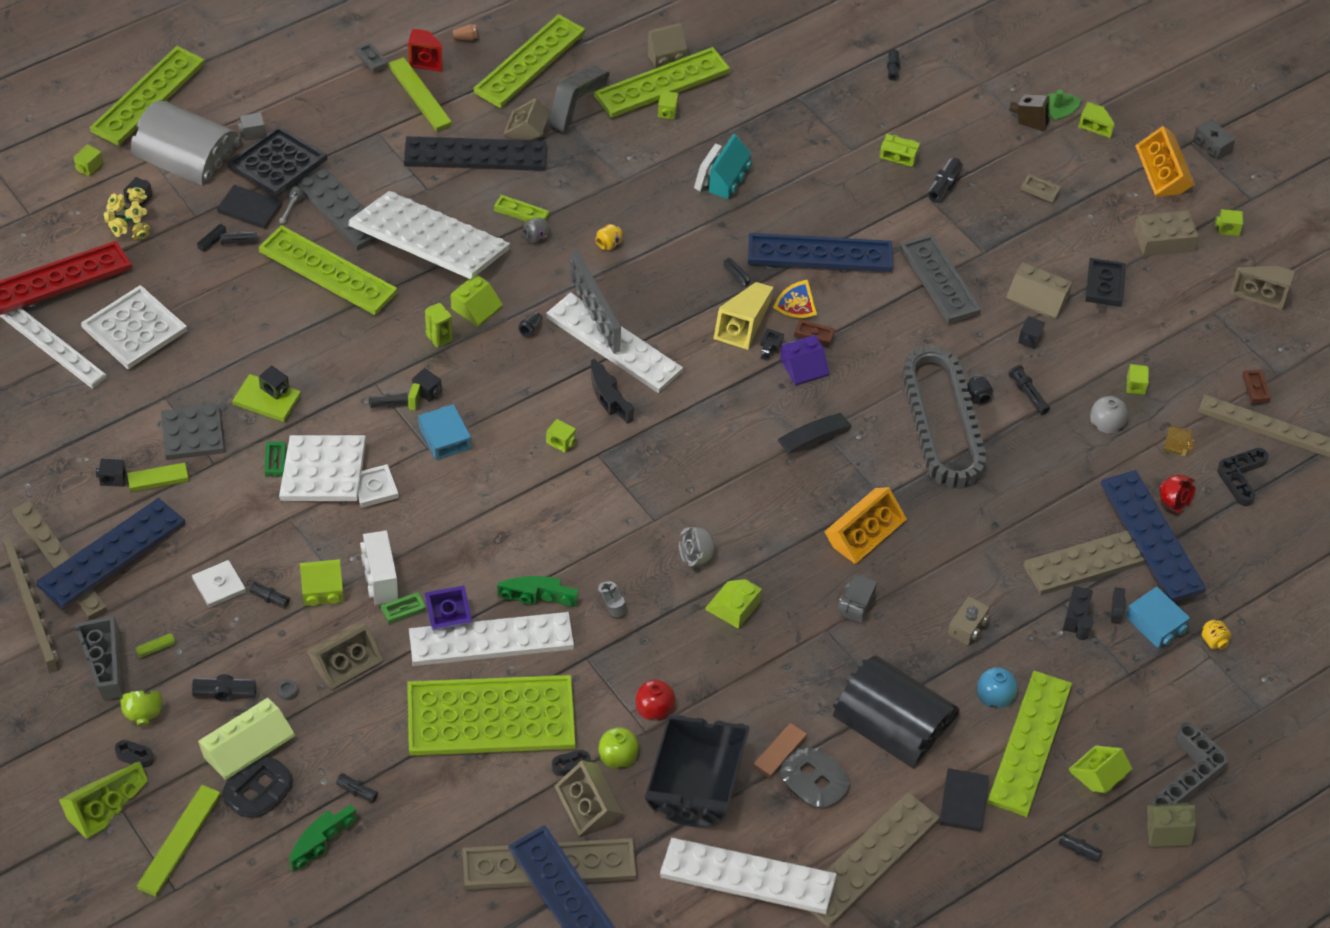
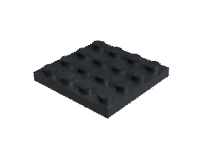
M277 126L229 160L227 165L234 172L277 197L327 161L328 158L326 153L282 127Z

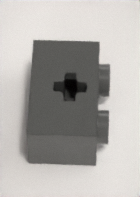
M1212 119L1196 127L1193 139L1217 160L1232 152L1235 138Z

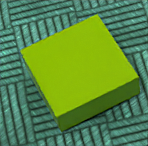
M413 383L408 396V406L410 410L416 411L420 399V384Z

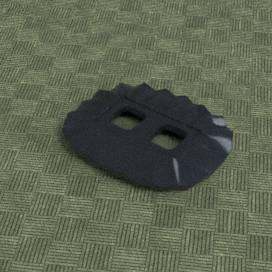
M263 756L231 776L224 785L222 797L225 804L240 816L250 818L263 816L266 811L271 810L286 796L287 791L291 789L293 778L289 769L280 761L269 756ZM264 774L273 780L268 786H263L257 782ZM248 788L258 793L253 800H248L242 795Z

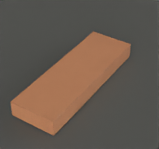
M790 723L758 758L753 768L770 779L782 766L783 761L805 740L807 734Z

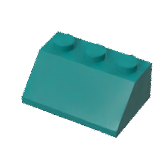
M735 134L732 135L712 165L710 172L709 192L725 199H729L731 194H735L739 182L742 183L746 171H750L752 167L751 152Z

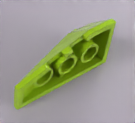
M136 762L59 799L70 823L85 838H89L105 829L114 815L122 810L123 805L136 795L148 779L141 763Z

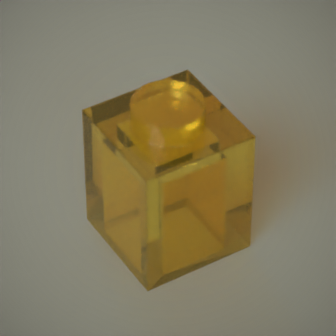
M1170 425L1163 450L1186 456L1187 449L1191 450L1194 439L1191 438L1192 430Z

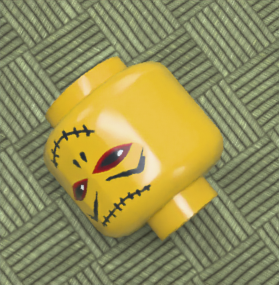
M1210 620L1203 626L1202 638L1211 649L1222 650L1230 644L1229 640L1232 635L1223 621Z

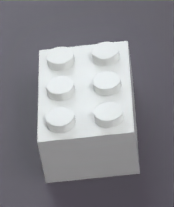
M387 530L363 534L364 542L360 543L362 565L365 567L364 573L366 582H368L369 598L373 597L374 605L397 600V576Z

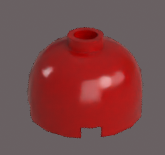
M1181 474L1172 475L1161 483L1159 488L1162 504L1177 514L1183 513L1184 510H1181V508L1185 504L1189 507L1194 498L1196 486L1193 485V482L1195 480Z
M655 679L643 683L638 688L635 697V707L640 716L646 720L657 719V721H662L674 712L676 704L675 693L669 684Z

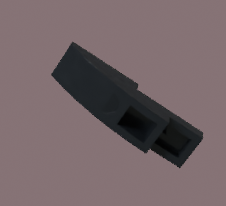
M592 359L591 381L600 404L609 415L616 412L627 424L632 422L634 407L617 390L616 378L606 371L603 364H599L595 359Z

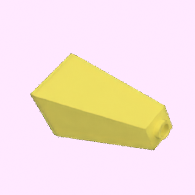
M755 282L720 306L713 339L748 350L771 302L773 287Z

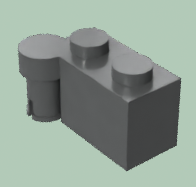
M856 574L852 581L848 580L845 587L846 594L845 596L841 595L838 603L839 615L862 623L875 595L877 582Z

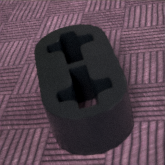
M1114 588L1111 620L1122 621L1125 588Z
M121 740L115 745L116 757L120 761L131 765L140 762L142 768L149 767L153 763L152 751L146 746L129 740ZM126 748H128V751H124V753H121V750H125Z
M577 750L554 757L552 760L553 773L557 776H565L580 762L578 758L590 762L589 753L585 750ZM562 763L564 768H561L558 764Z

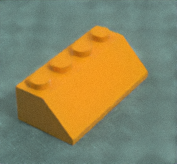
M1162 126L1135 145L1156 197L1179 195L1195 185L1176 137L1167 128Z
M889 487L875 488L824 532L833 548L856 564L905 522L907 518Z

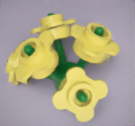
M138 187L127 190L129 200L132 201L130 208L124 206L125 200L122 194H112L108 200L107 212H104L103 218L114 235L119 237L122 233L126 234L127 223L133 221L135 223L132 228L134 233L132 238L134 240L144 239L149 236L150 226L145 223H139L141 217L147 214L146 208L139 206V203L147 199L145 191ZM125 210V214H116V211Z

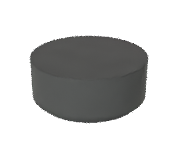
M292 680L281 681L277 686L279 698L285 701L294 699L298 694L297 684Z

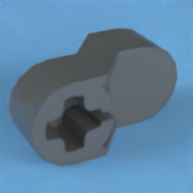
M612 581L601 583L598 586V590L608 613L612 617L625 615L627 607L617 585Z

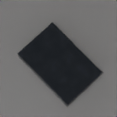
M233 185L217 207V212L266 229L281 208L282 201Z
M1090 258L1085 302L1121 307L1126 263Z
M948 768L939 824L981 832L989 775Z

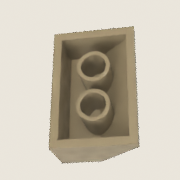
M1022 262L1014 276L1006 300L1056 320L1070 296L1073 282Z
M362 623L351 626L307 651L315 670L330 689L337 687L383 661L367 624Z
M579 762L554 786L580 837L609 827L623 814L596 763Z

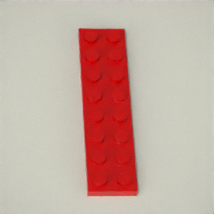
M113 241L0 280V315L131 270L132 264L118 242Z

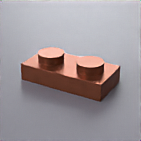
M800 319L794 337L803 339L816 335L821 345L829 347L835 334V329Z
M1262 369L1243 371L1242 376L1251 404L1269 403L1271 396Z

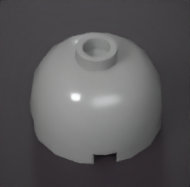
M1104 396L1098 399L1090 413L1092 425L1094 423L1097 426V430L1104 433H1117L1119 429L1125 428L1128 419V409L1125 403L1114 396Z
M688 527L681 532L680 536L683 535V539L679 541V552L683 562H688V566H698L707 563L712 558L715 550V541L711 534L701 527Z

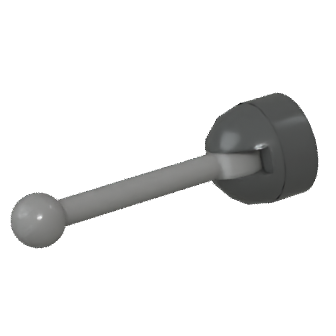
M291 188L289 192L291 202L284 216L279 220L281 224L286 223V218L294 202H299L304 197L305 193L301 188Z

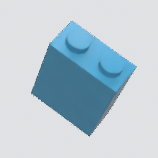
M454 404L418 416L419 429L435 460L471 449V436Z
M1155 587L1130 604L1125 616L1158 649L1164 644H1170L1177 635H1183L1189 628L1188 623L1190 617L1158 587Z

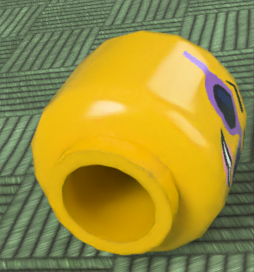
M608 224L597 231V245L601 249L612 250L622 243V230L613 224Z

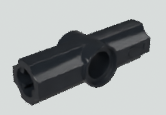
M955 157L949 159L943 170L940 169L927 195L931 201H941L947 191L952 190L957 176L963 169V163H961L960 159Z
M227 674L218 675L216 678H194L192 682V695L197 697H215V699L223 702L230 701L232 697L255 698L256 679H234Z

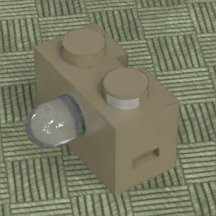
M968 596L950 622L947 635L969 645L972 640L978 638L981 626L985 627L990 619L988 615L989 607Z

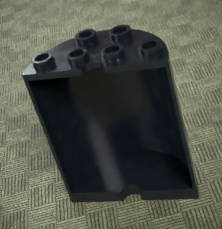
M877 655L872 656L868 660H862L857 672H852L846 681L848 683L833 704V708H835L834 718L913 769L933 747L936 739L943 735L960 713L958 706Z
M669 715L645 795V800L649 807L655 812L660 811L666 815L665 819L685 826L710 827L714 826V822H722L727 816L750 726L741 723H726L720 720L715 721L713 724H708L703 718Z

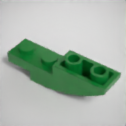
M525 576L503 580L497 584V597H502L506 600L511 599L536 605L538 599L559 603L564 606L577 607L579 589L561 586V579Z
M352 804L335 815L330 810H327L303 832L289 857L292 873L304 868L315 857L322 856L328 849L327 840H332L339 832L354 825L355 821H357V814Z

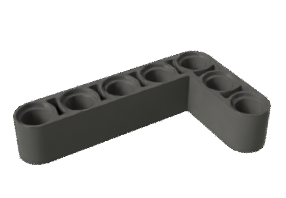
M591 66L562 80L556 91L548 126L566 133L571 125L577 99L603 87L609 79V72L599 67Z
M1184 722L1180 725L1176 736V743L1197 763L1153 798L1152 804L1186 803L1224 772L1228 755L1193 723Z

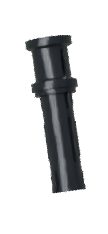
M1017 365L1013 367L1008 375L1015 380L1018 389L1025 392L1041 415L1048 413L1051 409L1050 406L1033 386L1032 378L1026 375L1023 371V366Z

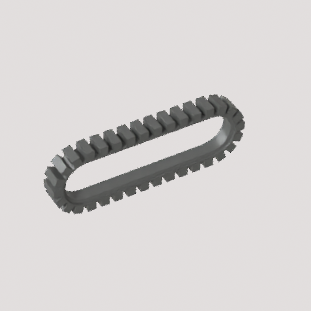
M930 345L923 346V351L918 347L913 350V354L909 353L906 357L902 382L905 386V393L908 395L907 400L908 404H910L909 408L912 413L913 422H915L914 427L915 431H917V438L920 440L919 446L922 450V457L925 459V468H928V474L931 478L936 476L935 481L940 485L946 481L945 487L953 488L954 483H956L957 489L965 488V483L970 487L975 484L976 480L979 481L982 477L986 463L985 446H983V439L980 437L981 432L978 428L977 419H975V411L972 410L973 404L970 401V394L967 392L968 386L965 383V376L962 374V365H958V358L956 356L951 357L952 352L947 349L941 353L942 347L935 346L934 351L931 350ZM921 364H938L949 375L973 461L972 466L962 471L946 468L939 460L915 372L916 368Z

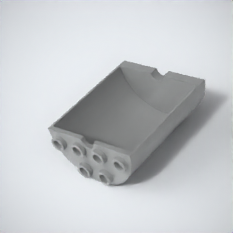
M159 100L150 105L136 125L139 127L137 135L132 137L131 155L202 186L221 167L222 160L229 158L232 152L241 145L242 138L234 130L172 103Z

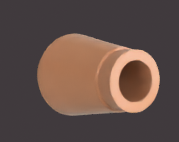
M470 24L453 30L454 40L475 41L478 38L477 25Z

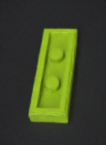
M500 195L493 206L494 211L525 222L535 218H542L546 221L550 215L548 210L504 195Z
M185 463L127 473L130 492L189 482Z

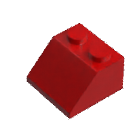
M412 28L408 40L409 65L412 68L443 72L442 44L430 31Z

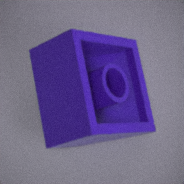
M816 335L782 345L780 360L795 386L829 376L830 373L824 348Z
M465 585L425 592L426 606L432 630L472 623Z

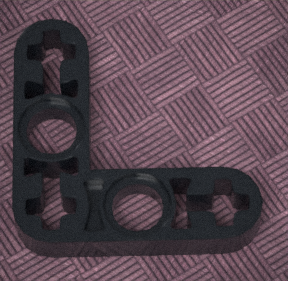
M1255 448L1222 459L1219 462L1217 468L1219 476L1236 501L1242 506L1251 505L1255 498L1254 490L1242 473L1263 467L1267 463L1268 452L1262 448ZM1244 460L1248 465H1241L1238 461ZM1231 480H1238L1241 484L1235 485Z

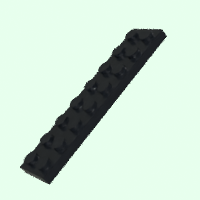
M406 136L404 166L545 171L546 141Z

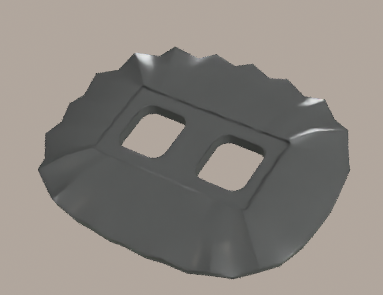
M810 746L804 749L798 748L783 761L780 768L782 779L798 797L814 807L833 805L847 793L850 784L848 774L843 771L842 766L837 764L835 759L831 758L827 753H823L819 748H812ZM805 764H810L815 768V771L808 776L800 770ZM820 777H824L830 782L824 789L819 788L814 783Z

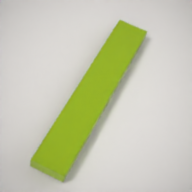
M403 57L389 62V68L437 132L452 126V121L406 59Z
M201 785L137 884L138 890L155 897L158 896L221 797L220 792Z

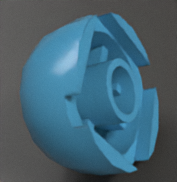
M1002 667L990 668L982 673L979 678L976 690L977 696L986 706L1008 707L1015 700L1017 681L1014 675L1007 669Z

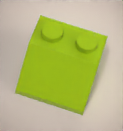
M479 275L467 280L451 293V309L477 327L503 307L501 300L490 283Z
M340 559L300 563L304 606L344 602Z
M746 579L727 581L706 606L705 610L739 629L760 604L762 589Z
M1096 745L1069 768L1070 773L1090 790L1102 793L1111 791L1113 786L1118 781L1124 779L1126 774L1132 770L1122 748Z

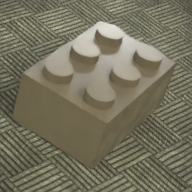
M1189 211L1137 216L1134 232L1143 256L1195 251L1199 236Z

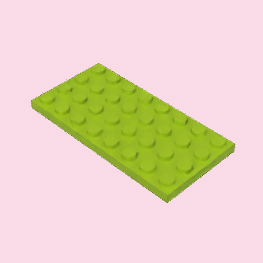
M571 675L407 682L409 756L575 749Z

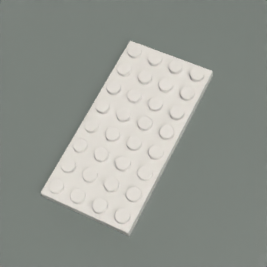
M390 191L349 219V226L469 279L483 271L510 248V243L501 238L494 237L485 231L478 230L471 225L464 224L455 218H450L441 212L434 211L425 205H420L411 199L404 198Z

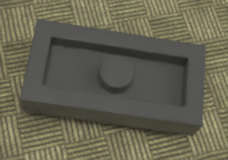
M371 42L356 47V53L372 73L388 67L386 59Z

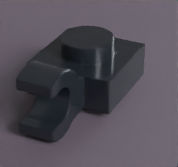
M767 328L760 343V346H763L761 359L768 361L771 351H778L784 340L783 333Z

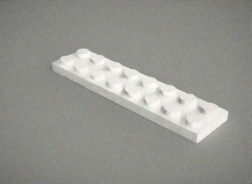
M571 292L546 313L547 319L658 394L683 372L682 366L622 326L620 352L613 354L610 347L606 346L603 334L598 332L596 322L592 321L589 309L584 307L583 300Z
M569 612L476 621L470 624L432 630L431 626L409 628L413 666L574 649Z
M671 838L661 868L660 878L827 914L836 881V873Z

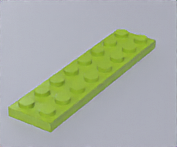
M558 14L476 85L474 93L502 108L585 34V28Z
M176 46L90 127V131L119 146L138 128L136 125L146 109L156 101H167L205 65V60Z
M712 47L594 92V97L608 115L613 118L658 101L661 91L679 93L729 74L730 67Z
M282 225L259 246V252L373 315H376L398 293L397 288Z
M1033 670L987 804L1025 817L1028 816L1072 686L1071 682Z

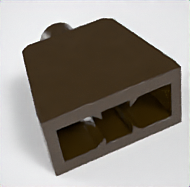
M1025 94L1019 103L1011 102L1009 112L1018 114L1019 124L1045 132L1050 122V96Z

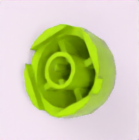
M136 691L124 694L123 698L120 697L122 713L130 721L137 722V725L150 724L149 721L155 719L162 709V693L158 691H151V695L144 694V691Z
M624 727L609 729L602 735L599 741L598 753L600 760L612 769L631 767L639 757V742L636 735Z

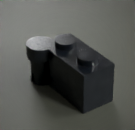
M1074 586L1063 630L1075 633L1077 629L1076 637L1079 640H1086L1094 624L1093 619L1088 616L1093 590Z

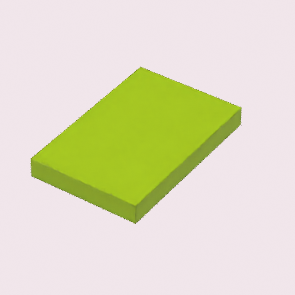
M249 374L232 402L235 406L285 422L300 398L301 391L289 387L287 393L281 395L276 400L260 389L258 376Z

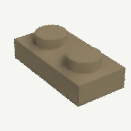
M1028 174L1021 186V190L1050 202H1054L1061 188Z

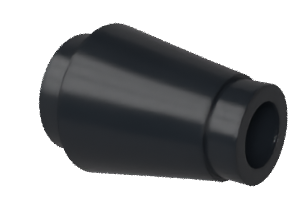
M534 312L519 323V332L525 337L534 335L542 321V315Z

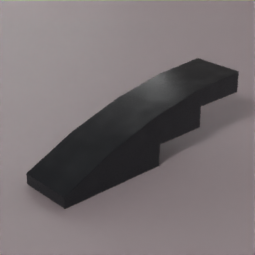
M841 413L801 426L780 437L778 442L788 454L816 448L819 442L833 439L836 433L849 431L852 425Z

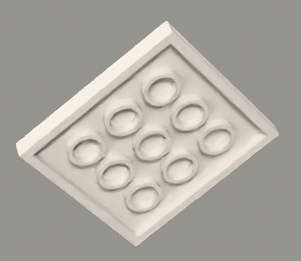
M141 285L81 322L82 328L127 369L135 366L187 332V326Z
M290 435L279 494L280 501H357L367 441L366 436Z

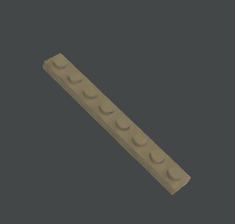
M1204 394L1198 410L1199 413L1330 458V437Z
M30 500L12 509L13 515L52 569L71 558ZM94 589L76 600V603L89 621L107 612L106 606Z
M10 536L3 538L5 552L49 673L57 671L56 662H59L56 650L51 651L50 647L53 646L50 634H45L47 630L45 620H40L39 615H42L39 604H34L33 600H36L33 588L29 589L28 587L31 584L28 573L23 574L22 570L25 569L22 558L18 559L17 557L20 554L17 543L13 544Z

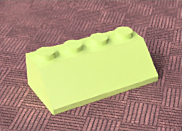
M266 698L198 742L204 759L227 780L295 737V734L280 709L269 698Z

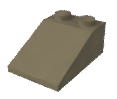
M1280 266L1238 267L1230 294L1282 310L1295 271Z

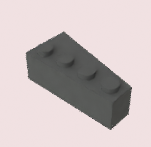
M111 616L74 623L103 700L123 697L120 628L115 617Z

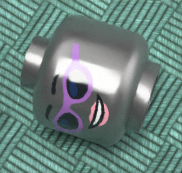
M542 218L531 219L525 222L522 234L530 243L540 242L547 239L550 233V226Z

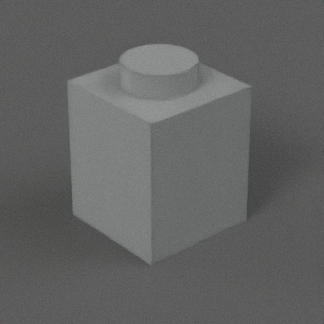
M261 113L240 116L241 123H238L239 133L243 134L244 140L262 138L265 135Z

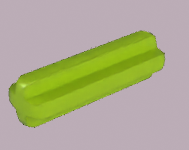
M169 633L135 648L136 654L139 658L174 645L175 639Z

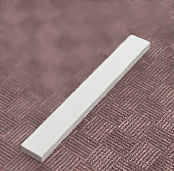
M22 308L0 315L2 319L92 389L107 379L103 371Z

